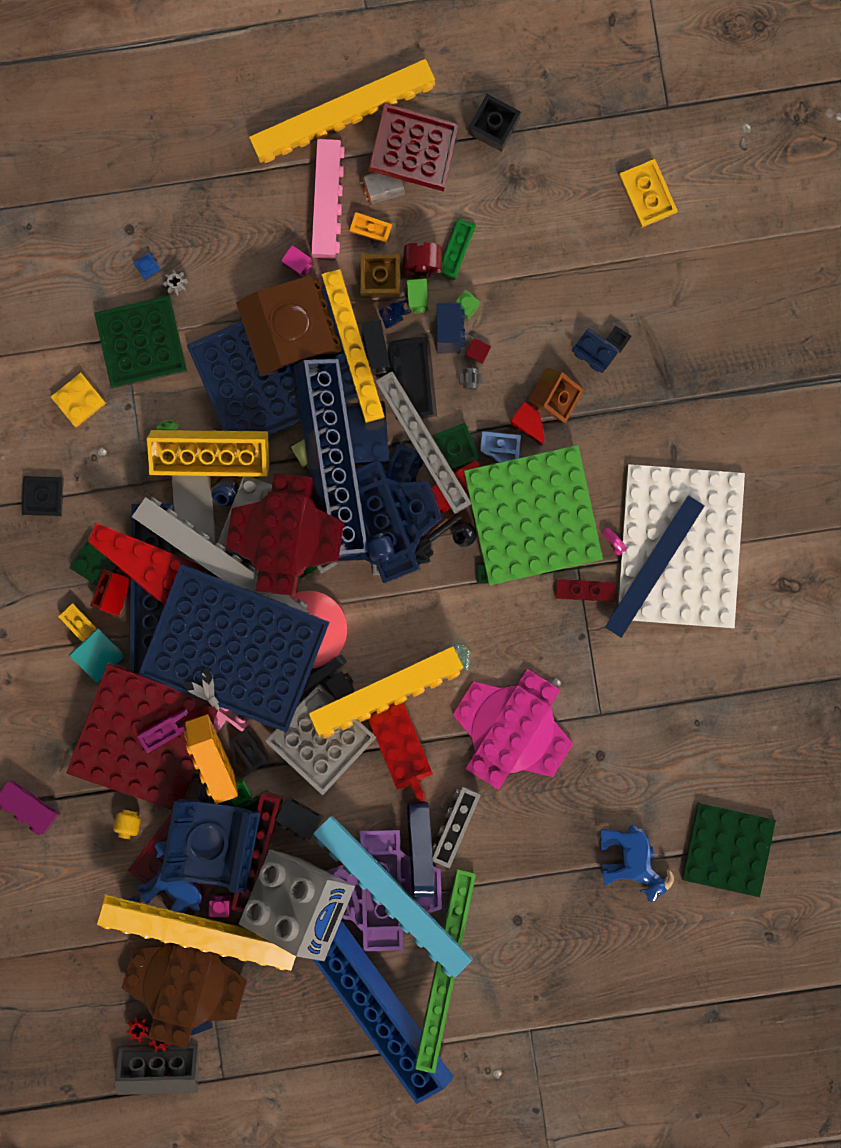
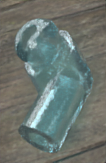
M461 643L453 644L452 646H454L464 667L462 670H470V651Z

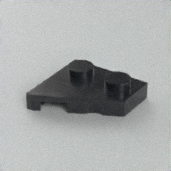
M247 728L229 740L236 773L235 780L237 782L269 760Z

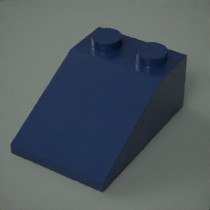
M381 405L384 418L368 423L364 421L361 407L347 408L355 465H367L376 460L381 461L382 464L389 463L386 405Z

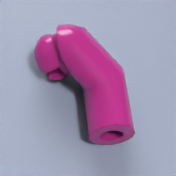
M606 528L602 535L614 546L613 553L622 555V552L626 549L625 544L610 528Z

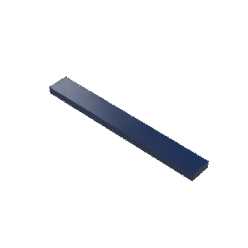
M689 495L686 497L604 628L622 638L705 505Z

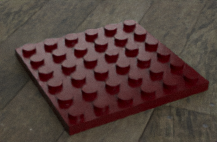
M108 663L66 774L172 810L174 801L184 799L195 771L192 760L194 756L193 754L189 755L187 751L184 731L181 735L149 753H146L137 738V734L183 709H187L188 714L176 721L178 726L187 720L196 719L207 714L213 725L218 710L212 707L209 702Z

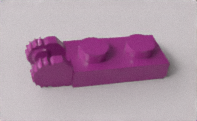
M183 709L137 734V738L146 753L181 735L186 730L185 722L178 726L176 721L188 714L187 709Z

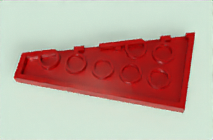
M98 523L94 524L88 539V543L110 559L119 569L129 575L131 579L164 606L180 564L202 572L206 570L202 565Z

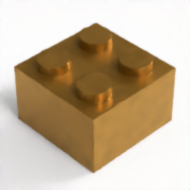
M361 254V298H400V254Z

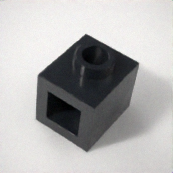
M336 670L327 676L329 680L325 683L337 700L355 691L351 685L354 681L348 672L344 674L343 671L338 673Z

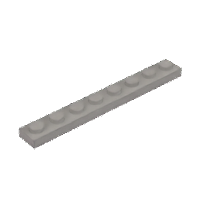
M390 372L376 380V384L454 514L472 504L394 373Z

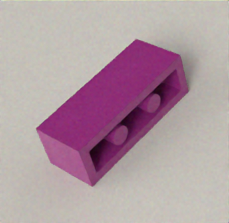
M14 780L8 781L0 792V809L13 813L14 819L20 823H27L30 826L29 829L37 835L47 833L60 815V813Z

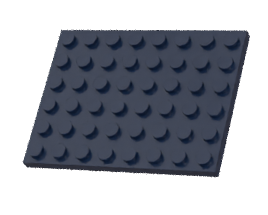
M323 285L321 286V291L327 303V309L333 321L336 336L340 342L341 352L318 355L305 360L339 359L345 403L358 397L325 286ZM242 321L187 345L224 431H268L269 437L302 422L293 368L299 362L277 369L278 372L273 375L260 376Z
M180 564L139 675L208 702V700L190 693L184 686L185 682H194L203 687L202 673L205 668H208L213 675L214 696L219 702V707L287 732L330 621Z

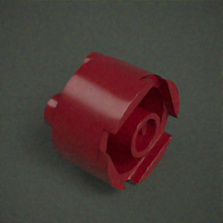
M426 242L420 246H417V243L404 245L403 275H418L420 279H428L430 275L442 274V248L440 245Z

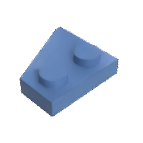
M482 431L480 452L498 463L518 459L521 435Z

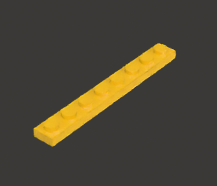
M341 270L324 273L321 275L364 421L368 423L384 418V413Z

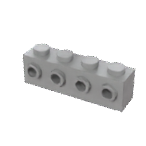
M464 786L461 789H456L453 796L455 804L453 808L449 807L445 818L448 820L446 825H441L437 834L440 837L438 844L434 843L432 846L433 862L450 869L481 796L480 793Z

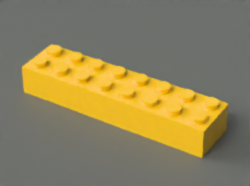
M454 646L309 713V718L318 738L323 736L326 739L334 735V730L341 728L343 731L353 726L352 722L356 720L362 722L369 719L371 713L375 711L379 714L388 710V705L392 703L396 706L405 702L407 696L411 694L413 697L424 693V688L430 686L433 689L441 685L443 679L448 678L450 681L458 677L464 667Z

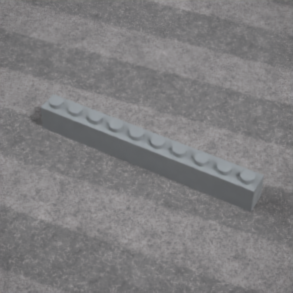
M145 497L132 515L134 519L222 580L307 613L309 612L306 609L308 605L300 599L295 601L288 595L256 591L257 574L259 571L251 565L247 568L241 564L243 560L234 553L232 556L225 552L227 548L218 542L215 545L209 541L211 537L200 531L198 534L193 530L194 525L185 519L183 522L176 518L178 514L168 508L166 511L160 507L162 503L151 497V499Z

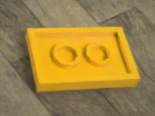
M655 159L619 174L641 228L678 212Z

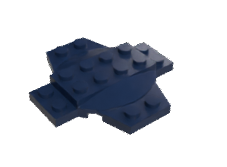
M380 460L357 468L356 476L366 541L368 542L370 540L369 537L384 533L385 536L391 538L395 553L389 557L390 561L381 564L378 561L371 560L368 552L358 556L341 557L338 562L366 560L371 564L377 565L383 584L421 570L414 553L416 552L415 549L420 538L443 519L430 482L398 483L388 479Z

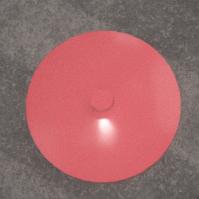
M316 591L297 592L295 596H290V598L295 601L300 599L308 605L306 608L309 610L308 613L330 621L312 669L319 668L335 659L343 649L347 638L346 618L340 606L329 596Z

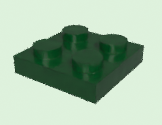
M466 423L432 435L433 440L451 470L480 459Z
M87 539L69 568L95 585H98L102 570L114 573L117 565L88 543Z

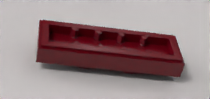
M556 579V599L615 602V582Z

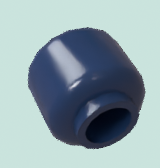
M220 478L216 481L211 491V497L221 506H230L234 502L239 486L231 478Z
M384 533L369 537L370 540L367 542L370 559L378 561L379 564L390 561L389 557L395 553L391 538L385 536Z

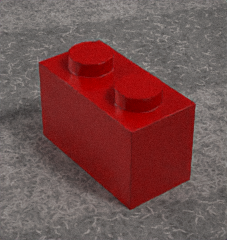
M103 569L90 606L119 616L124 607L127 592L130 590L131 579Z

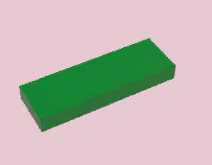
M461 219L457 220L442 259L441 275L456 280L476 225Z

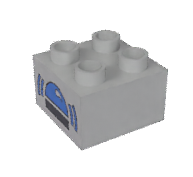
M269 850L239 925L296 957L325 961L355 886L298 856Z

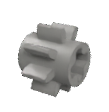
M173 270V274L170 276L168 274L165 275L167 282L163 284L166 287L170 286L167 290L169 294L174 291L178 296L180 291H186L184 284H187L188 280L182 279L184 277L183 272L178 275ZM178 279L179 282L177 283V286H174L173 283H175V280Z

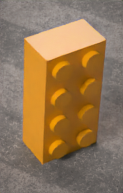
M208 714L185 722L186 731H184V736L187 741L186 748L189 755L193 754L194 756L192 760L195 769H200L201 771L199 772L201 782L207 784L206 792L208 797H212L215 804L238 797L233 769Z

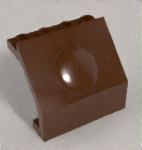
M311 275L256 291L236 302L260 376L273 375L278 372L277 369L318 355L341 352L340 342L336 336L333 321L330 318L327 303L321 291V285L318 279L312 278Z

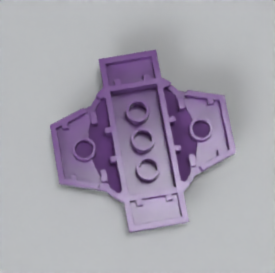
M400 830L360 831V844L413 897L410 857L400 849ZM343 864L326 870L355 886L342 918L352 920L363 931L364 951L403 950V930L399 926L400 922L396 918L392 919L385 912L387 908L382 903L378 905L371 898L372 893L368 889L363 890L357 884L358 879L354 875L350 876L345 872ZM433 866L434 897H413L428 913L442 909L441 869Z

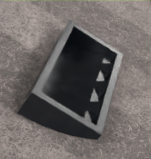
M420 338L389 343L391 372L396 376L420 418L436 417L437 409L430 340Z

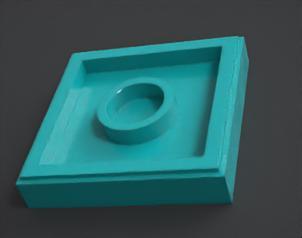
M97 628L69 656L97 683L103 677L107 664H118L125 657V654Z

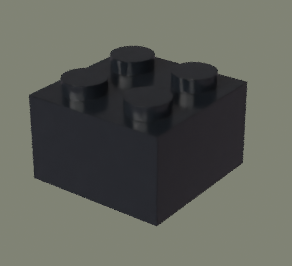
M486 94L468 127V134L502 152L520 120L521 111Z
M289 797L275 820L279 822L277 824L279 827L286 831L290 828L296 832V837L305 841L306 838L311 839L324 816Z

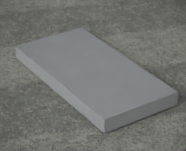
M172 475L174 512L178 514L176 518L181 522L185 519L194 525V531L198 534L200 531L211 537L209 541L216 544L214 508L211 497L212 477Z

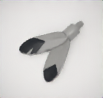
M205 668L202 673L203 687L194 682H185L184 686L187 691L208 700L212 707L219 710V702L214 696L213 675L208 668Z

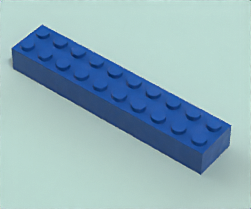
M341 920L325 961L314 959L313 961L411 1098L418 1104L443 1090L454 1076L439 1056L435 1074L414 1069L421 1030Z

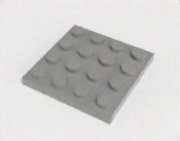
M318 684L296 708L288 731L284 732L276 729L265 742L323 796L376 739V736L361 722L356 720L352 722L353 726L343 731L341 728L334 730V735L326 739L323 736L318 738L309 718V713L337 701Z

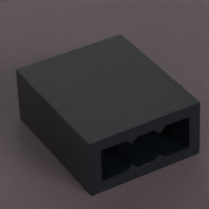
M381 320L362 323L372 376L376 375V378L383 377L391 372Z

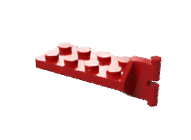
M404 702L396 706L392 703L388 705V710L377 714L376 711L371 713L368 720L396 789L400 790L412 786L417 799L420 802H425L426 796L420 782L433 776V772Z

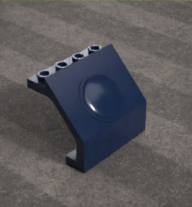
M186 799L174 801L171 810V822L168 828L167 844L164 849L165 855L161 867L160 881H189L229 888V891L234 893L246 892L260 813L230 805Z

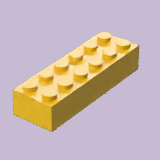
M151 430L147 437L149 475L267 477L270 468L268 431Z

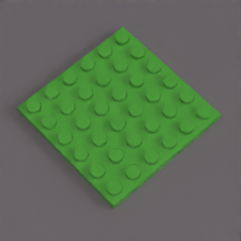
M578 445L464 470L489 586L603 560Z

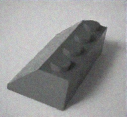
M188 1045L187 1049L178 1046H166V1051L159 1048L156 1052L154 1051L155 1046L119 1047L115 1076L118 1095L197 1093L199 1080L198 1045Z

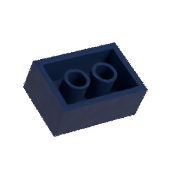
M437 303V354L460 353L461 348H464L465 309H461V303Z

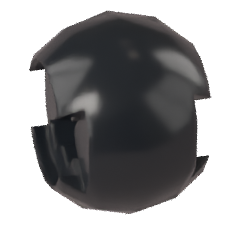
M460 523L453 529L452 537L458 546L469 547L475 542L477 533L471 524Z

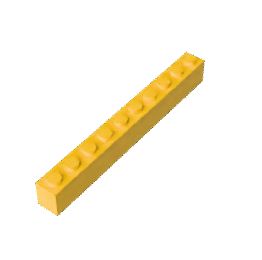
M426 59L421 60L249 137L260 163L271 162L275 159V156L289 154L293 151V148L307 146L311 140L325 138L329 132L334 130L335 132L341 131L345 128V125L359 123L363 120V117L368 115L374 116L380 113L384 103L396 106L399 101L404 99L407 101L414 98L417 93H426L432 90L433 86H435V78Z
M104 895L98 914L97 925L104 929H116L125 934L133 933L147 939H159L164 943H176L185 948L193 947L202 952L218 953L223 957L231 956L241 961L248 960L256 962L261 966H274L279 970H292L296 957L246 928L113 896Z

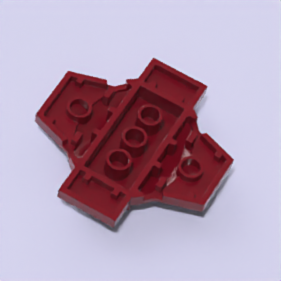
M274 473L271 492L268 491V494L259 502L234 507L231 510L226 547L250 559L256 570L259 571L256 591L295 596L298 576L302 575L307 567L338 562L344 522L316 508L314 501L311 499L313 478Z

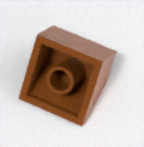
M546 367L528 401L538 407L539 410L566 423L584 389L563 372Z

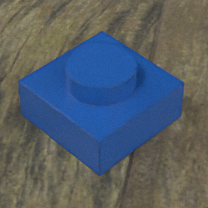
M150 253L133 263L144 280H147L161 270Z

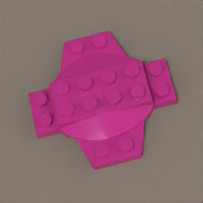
M526 669L517 686L498 688L473 682L453 713V716L472 737L475 754L465 769L498 790L509 773L525 770L553 777L573 745L572 741L554 721L551 704L560 689Z

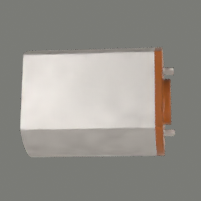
M377 173L361 176L362 182L360 184H363L364 195L367 197L365 200H368L369 205L405 195L402 180Z

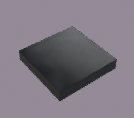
M24 476L22 515L62 517L64 478Z

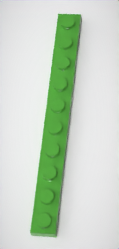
M457 869L455 870L443 929L461 946L476 874ZM439 961L435 965L414 1065L416 1070L434 1074L455 979L453 976L449 977L441 969L443 966Z

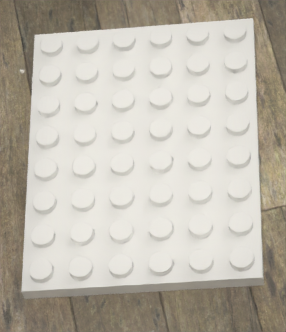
M628 464L622 542L625 544L626 549L621 555L618 605L686 497L689 495L705 505L632 621L735 628L745 473Z

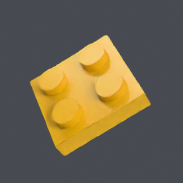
M82 373L78 374L51 396L53 401L76 428L106 404Z

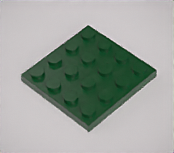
M170 295L94 313L112 389L187 372Z
M698 803L682 880L760 897L776 820Z

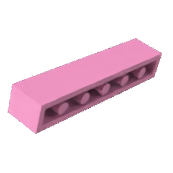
M317 139L312 236L313 258L336 259V253L340 254V242H337V234H341V223H338V215H342V204H339V196H343V185H340V177L344 176V166L340 165L341 158L344 159L345 147H341V140Z

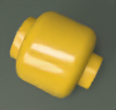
M123 809L122 812L116 814L113 830L119 833V838L130 840V836L138 835L141 818L137 816V812Z

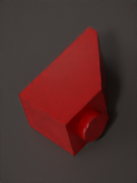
M524 402L512 418L510 424L542 446L545 437L541 414L538 412V407L534 404Z

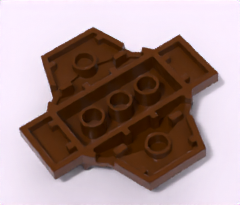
M170 942L164 947L133 949L121 988L147 1006L148 1011L153 1017L148 1036L149 1039L187 1049L193 1028L200 1026L205 1021L237 1019L247 979L224 965L218 953L202 952L197 948H185Z

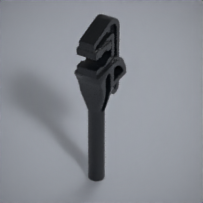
M458 513L428 536L419 540L415 549L416 552H414L419 565L431 561L429 558L434 554L433 549H428L431 542L462 520Z

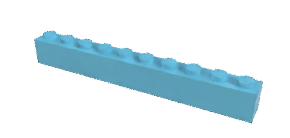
M333 816L329 817L314 833L316 836L315 841L321 847L326 846L331 851L329 855L336 862L338 860L342 862L345 872L350 876L354 875L358 879L357 884L363 890L368 889L372 893L371 898L378 905L382 903L387 908L385 912L392 919L396 918L400 922L399 926L405 933L410 932L415 937L413 941L420 948L424 946L429 951L427 955L435 963L437 961L440 962L443 966L441 969L447 976L456 978L473 960Z

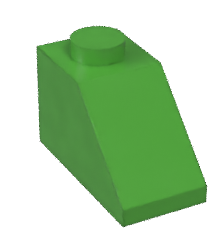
M427 279L407 280L409 311H413L414 314L425 313V310L429 309Z

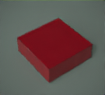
M474 338L465 356L483 364L491 346Z

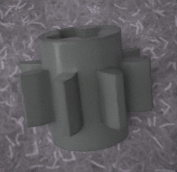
M476 368L463 369V374H459V385L463 384V389L465 390L478 389V384H482V374H478V369Z

